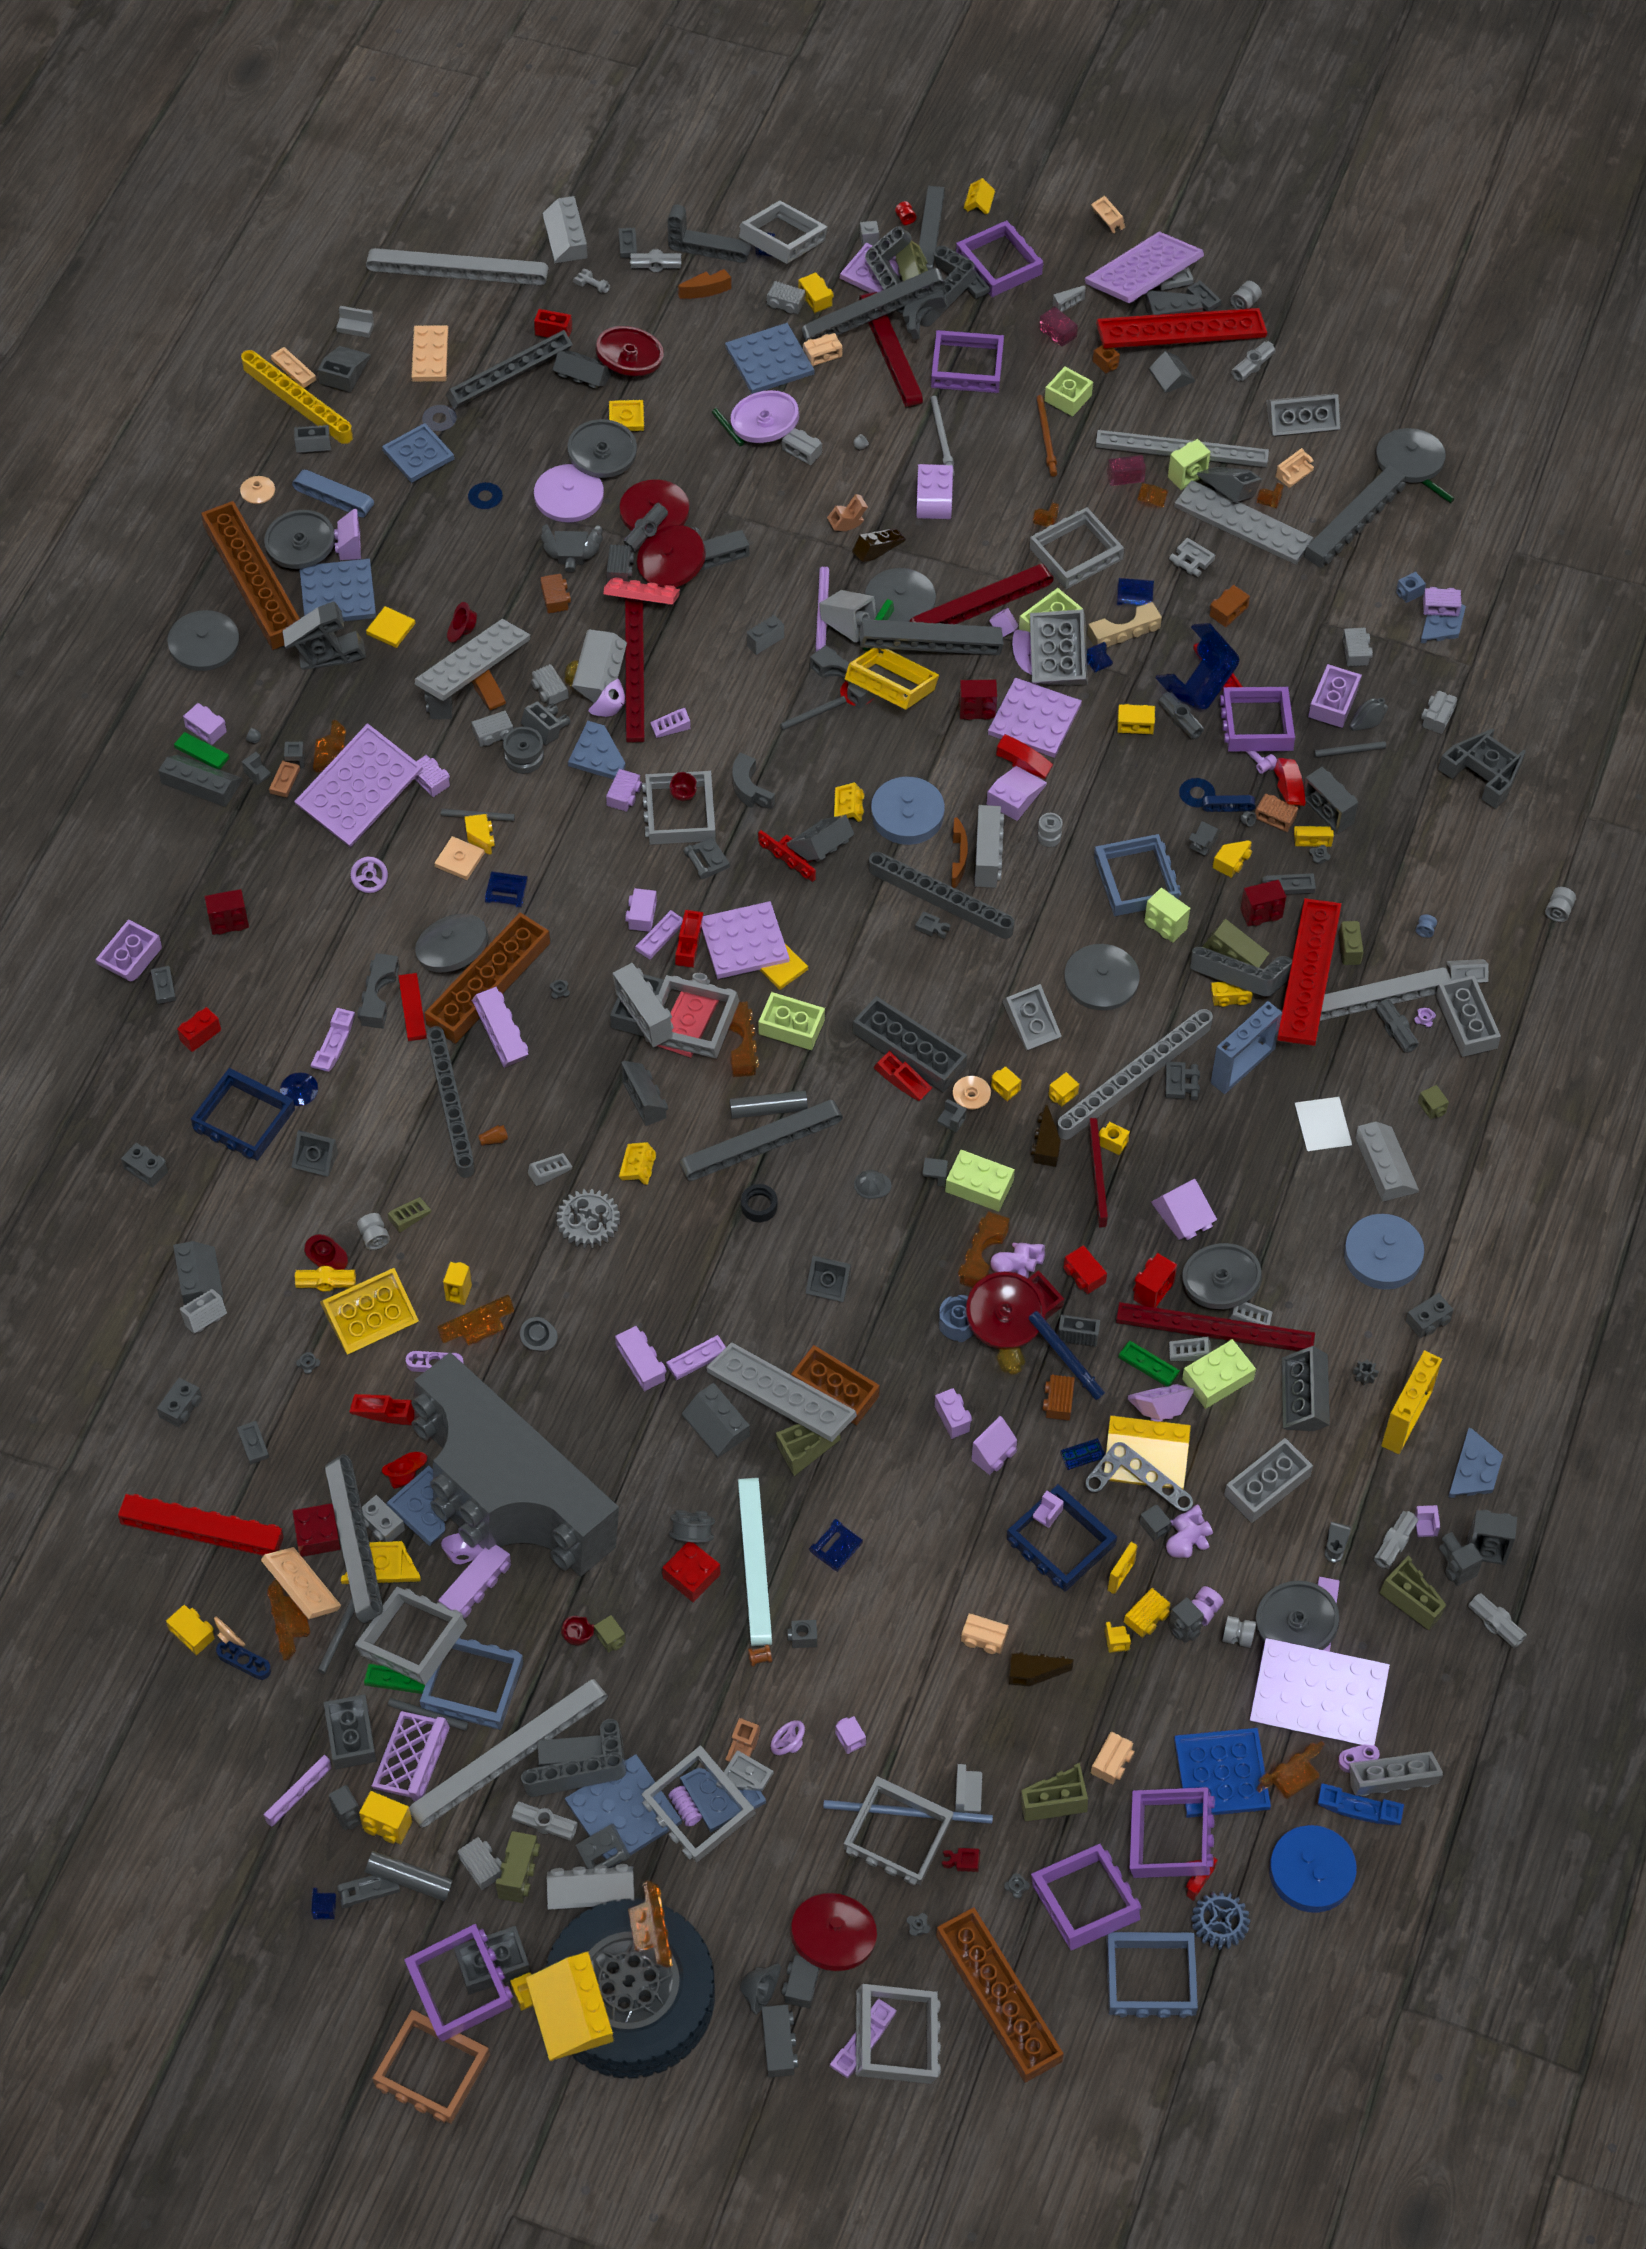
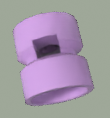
M1204 1586L1196 1594V1599L1191 1602L1204 1614L1202 1623L1203 1626H1206L1214 1617V1613L1223 1605L1224 1601L1215 1590Z

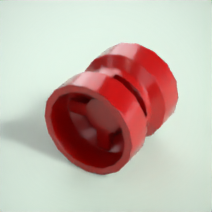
M904 201L896 206L895 211L903 225H910L916 220V214L909 202Z

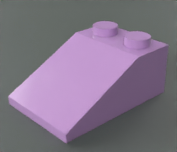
M1015 766L997 779L988 790L987 805L1001 806L1003 814L1018 821L1047 785V782Z

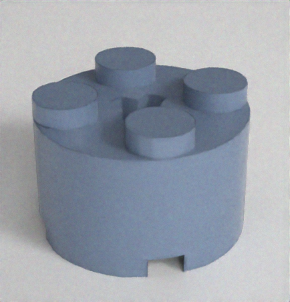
M965 1295L946 1298L942 1302L939 1311V1330L947 1338L958 1342H964L974 1335L966 1318L968 1296Z

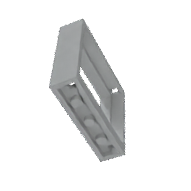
M778 201L743 221L740 225L739 237L788 264L824 242L828 227L786 203ZM778 217L806 234L787 245L758 228Z
M1087 507L1030 537V550L1065 589L1123 559L1124 547ZM1085 524L1108 550L1065 572L1043 546Z
M711 771L687 772L696 778L697 787L704 786L707 828L655 831L652 789L669 788L671 778L676 773L645 774L646 783H642L643 793L647 794L646 797H643L644 808L647 807L648 810L644 811V820L648 822V826H645V836L649 837L650 844L702 842L711 837L715 840Z
M666 975L658 994L662 1000L663 1007L671 989L727 1003L712 1041L672 1032L673 1037L659 1045L717 1059L739 1004L737 992L729 988L722 989L712 984L706 985L695 980L689 981L678 976Z
M396 1587L383 1605V1613L372 1620L355 1646L361 1656L426 1685L463 1633L467 1624L463 1619V1614L459 1611H451L439 1602L437 1604L433 1603L423 1595L421 1597L417 1596L407 1588L404 1590ZM404 1602L449 1622L419 1665L374 1645Z
M701 1745L641 1794L644 1800L642 1804L648 1812L653 1810L657 1815L655 1820L662 1828L665 1826L670 1831L668 1835L675 1844L679 1842L684 1847L682 1849L684 1855L689 1860L693 1858L696 1863L756 1814L754 1807ZM699 1760L742 1811L695 1849L653 1797Z
M877 1776L844 1842V1849L852 1857H862L866 1859L865 1862L873 1867L878 1865L885 1868L884 1871L892 1876L897 1874L903 1877L905 1882L921 1886L953 1819L954 1812ZM878 1792L943 1822L918 1874L853 1844Z
M862 1984L856 1990V2076L929 2084L939 2077L941 2066L938 2063V2055L941 2048L940 2042H938V2034L940 2032V2021H938L940 2000L937 1999V1992ZM871 1997L927 2003V2070L871 2064Z

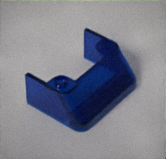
M1211 623L1193 624L1191 628L1201 638L1197 646V653L1203 659L1186 684L1180 681L1175 674L1157 675L1155 678L1167 692H1172L1178 700L1197 709H1207L1237 668L1239 656Z

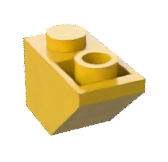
M487 814L466 816L465 825L468 842L484 849L486 854H492L491 847L495 845L494 837L489 835V832L493 831L491 821H487Z
M1248 840L1223 845L1214 857L1213 869L1232 878L1236 872H1240L1244 860L1250 858L1252 842Z

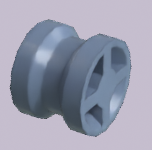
M1421 915L1415 931L1422 937H1432L1437 920L1431 915Z

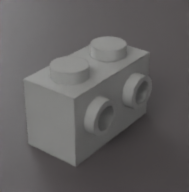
M377 1495L362 1506L365 1526L372 1531L373 1536L379 1542L381 1540L383 1542H391L405 1530L403 1520Z

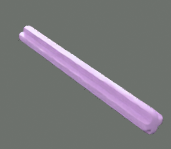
M823 566L820 568L816 652L826 645L827 623L821 620L819 603L828 598L829 568Z

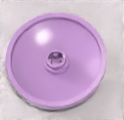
M772 390L757 392L745 397L734 407L731 413V424L735 434L743 440L754 443L771 442L784 437L794 429L799 420V409L794 398L784 392Z
M573 464L556 466L544 472L537 480L534 488L535 503L545 516L555 521H581L592 516L600 508L604 498L603 484L600 478L580 472Z

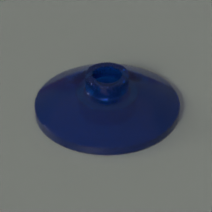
M294 1073L283 1080L280 1086V1093L293 1099L295 1106H303L316 1098L318 1083L313 1076L307 1073Z

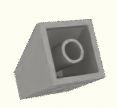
M840 590L819 603L821 620L854 642L860 641L859 629L862 619L874 620L877 616L875 599L871 595Z

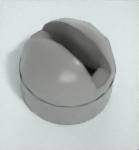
M862 434L854 439L856 449L862 450L869 445L867 439Z

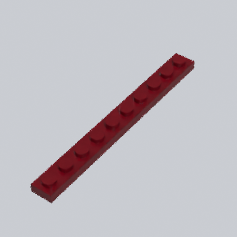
M625 598V632L627 642L626 741L645 742L643 600Z
M1119 1302L1116 1323L1229 1341L1233 1339L1235 1342L1300 1351L1314 1346L1315 1332Z

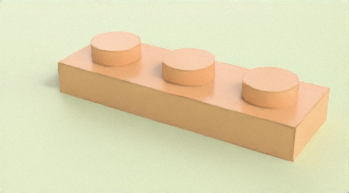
M285 347L271 355V360L301 387L305 388L316 381V375Z

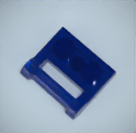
M1119 578L1117 605H1145L1153 602L1154 581Z
M491 871L485 894V902L513 904L516 907L522 908L528 876ZM493 891L516 894L517 898L494 895Z
M834 1519L830 1524L831 1527L816 1544L811 1545L809 1551L838 1572L863 1544V1539L843 1526L839 1520ZM836 1532L840 1533L841 1536L826 1553L821 1550Z

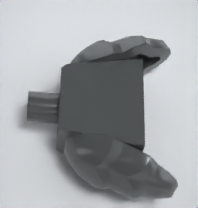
M545 524L542 526L541 539L546 553L553 559H558L559 564L565 565V571L574 572L576 565L584 564V560L592 558L598 552L599 545L603 539V530L601 526L597 525L589 536L588 532L555 531L554 538L549 526Z

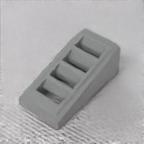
M1081 286L1054 294L1053 308L1056 313L1060 314L1085 299L1086 287Z
M564 1153L531 1163L528 1175L534 1184L539 1186L571 1170L572 1165Z
M1245 1302L1230 1308L1228 1319L1270 1325L1273 1312ZM1261 1315L1264 1316L1263 1322L1260 1321Z
M1209 1337L1169 1342L1171 1361H1197L1212 1352ZM1176 1347H1180V1354H1177ZM1185 1347H1188V1353H1185Z

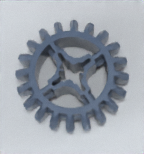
M1213 1891L1211 1898L1207 1895L1203 1896V1901L1199 1900L1197 1902L1198 1907L1193 1909L1195 1915L1192 1916L1191 1921L1195 1923L1192 1928L1193 1930H1198L1196 1933L1197 1937L1203 1936V1944L1210 1941V1948L1214 1944H1218V1949L1220 1950L1223 1944H1225L1226 1948L1229 1949L1231 1943L1235 1946L1238 1945V1939L1244 1940V1933H1248L1249 1928L1247 1925L1250 1924V1919L1247 1917L1249 1912L1244 1910V1903L1238 1905L1239 1897L1234 1900L1231 1899V1893L1225 1897L1223 1891H1220L1219 1896H1216ZM1209 1910L1212 1919L1206 1925L1203 1915ZM1236 1916L1238 1926L1233 1931L1230 1921ZM1217 1918H1220V1920L1221 1918L1224 1919V1923L1218 1922Z

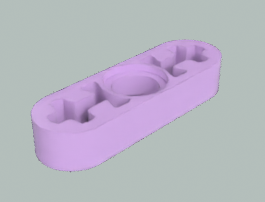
M412 1351L406 1356V1365L411 1371L425 1372L431 1367L429 1364L430 1360L435 1358L440 1360L448 1353ZM452 1353L457 1359H459L464 1364L463 1358L460 1354ZM417 1358L418 1361L416 1362V1364H412V1361H414V1359Z

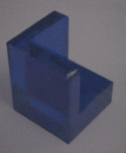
M1106 642L1087 649V663L1094 672L1113 665V661L1106 653Z
M313 1888L311 1909L313 1919H335L336 1894L319 1893L318 1888Z

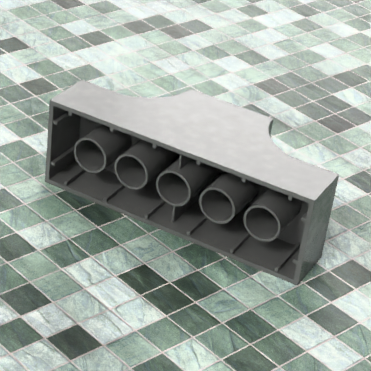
M451 1352L414 1380V1399L411 1401L414 1409L412 1427L421 1439L427 1441L432 1438L443 1448L441 1453L433 1460V1480L430 1482L433 1489V1500L430 1502L434 1513L441 1520L447 1521L451 1518L459 1526V1535L467 1545L475 1547L478 1544L483 1549L486 1547L489 1550L495 1545L502 1547L513 1543L537 1544L552 1550L550 1555L559 1568L564 1571L571 1568L580 1577L616 1548L619 1506Z

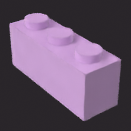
M637 1326L615 1336L617 1348L644 1391L665 1381L666 1368L662 1362H658L656 1359L657 1354L652 1346H648V1340L643 1331L640 1332Z

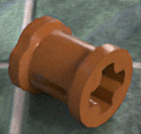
M768 1644L762 1648L748 1649L752 1667L757 1663L772 1662Z

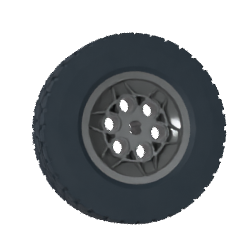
M621 1899V1901L617 1902V1900L606 1902L605 1905L602 1903L594 1906L592 1910L588 1909L580 1914L579 1918L576 1917L568 1924V1928L565 1927L559 1935V1939H556L551 1948L552 1951L549 1953L545 1968L568 1957L589 1952L613 2033L614 2042L570 2055L580 2064H585L586 2068L594 2072L597 2070L599 2074L613 2075L614 2078L624 2079V2077H628V2079L639 2078V2076L648 2077L652 2076L655 2072L657 2074L667 2070V2067L670 2066L671 2068L678 2064L680 2059L687 2057L691 2053V2049L694 2050L701 2041L700 2038H703L714 2010V1967L703 1938L688 1920L685 1921L682 1915L677 1912L674 1913L673 1909L665 1905L662 1907L660 1903L653 1901ZM632 1961L640 1963L637 1967L629 1966V1963ZM613 1967L619 1969V1971L615 1974H610L608 1972V1970ZM654 1975L656 1978L649 1982L645 1980V1977ZM611 1988L614 1990V1992L610 1995H606L603 1993L604 1989ZM645 1995L651 1998L648 2002L640 2001V1998ZM623 2002H627L630 2004V2006L626 2009H622L619 2007V2005Z

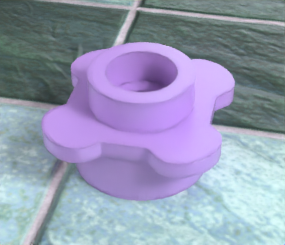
M1429 1008L1418 1009V1016L1415 1017L1414 1021L1416 1024L1431 1027L1433 1025L1432 1020L1436 1017V1014Z

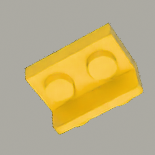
M855 782L835 787L834 817L846 815L847 818L854 817L858 822L862 821L864 792Z
M1226 982L1211 983L1214 1006L1225 1007L1232 1004L1246 1005L1251 1003L1252 992Z
M648 1142L627 1144L619 1174L622 1180L639 1179L644 1185L648 1184L652 1174L653 1163L656 1159V1152Z

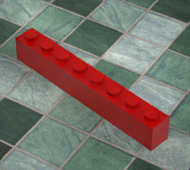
M125 1494L118 1514L120 1524L262 1556L279 1551L284 1538L282 1528L274 1524L264 1525L256 1520L246 1521L233 1515L229 1517L223 1516L215 1511L205 1512L197 1507L187 1508L178 1503L169 1504L156 1498L146 1499L138 1494Z

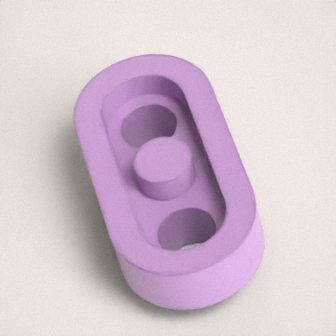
M1367 1744L1344 1750L1339 1756L1338 1765L1343 1771L1350 1772L1349 1763L1379 1759V1750L1375 1745ZM1370 1751L1373 1755L1369 1756L1365 1752ZM1351 1757L1353 1761L1349 1762L1346 1758Z

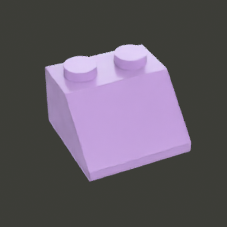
M353 509L337 522L338 529L334 530L335 540H338V543H335V552L339 553L340 560L361 559L357 509Z
M1001 1416L973 1442L972 1461L989 1475L994 1470L998 1471L1002 1467L1003 1461L1007 1457L1011 1458L1017 1451V1439Z

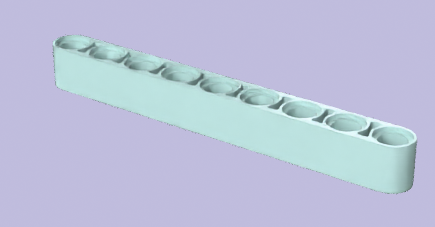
M759 1478L738 1479L751 1646L772 1645Z

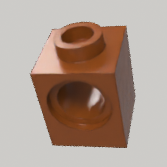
M1102 345L1094 350L1093 362L1103 372L1108 373L1119 366L1120 354L1113 348H1103Z

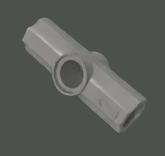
M657 249L651 250L649 253H631V268H649L653 272H660L663 268H681V253H663Z
M1269 341L1263 342L1255 350L1248 351L1247 357L1232 369L1231 374L1234 376V379L1243 381L1251 373L1258 372L1260 365L1275 353L1273 344Z
M1403 1511L1394 1527L1389 1529L1381 1548L1374 1557V1561L1378 1566L1383 1569H1389L1398 1553L1403 1551L1411 1532L1419 1520L1415 1514Z
M1482 1593L1476 1595L1469 1603L1468 1607L1484 1621L1486 1628L1493 1634L1498 1633L1513 1648L1518 1647L1526 1638L1527 1634L1511 1621L1509 1613L1502 1607L1497 1608Z
M519 1801L515 1805L511 1817L513 1821L536 1828L541 1834L550 1833L570 1841L574 1837L578 1825L575 1821L553 1814L549 1809H539ZM544 1818L550 1820L547 1824L540 1823V1820Z

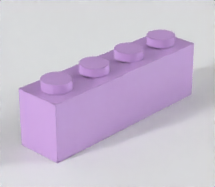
M497 987L476 994L472 1002L503 1067L505 1068L524 1060L528 1055V1047L520 1038L519 1028L512 1021V1014L504 1004L503 994L498 991Z
M498 1545L493 1546L489 1550L485 1547L442 1595L438 1602L451 1611H459L463 1614V1618H466L472 1610V1605L475 1602L479 1603L483 1599L486 1589L495 1586L500 1573L508 1571L511 1566L510 1554Z

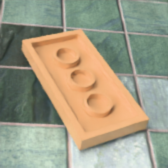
M414 326L412 382L446 381L448 326Z
M294 1547L265 1554L261 1559L308 1619L336 1612L341 1607V1604Z

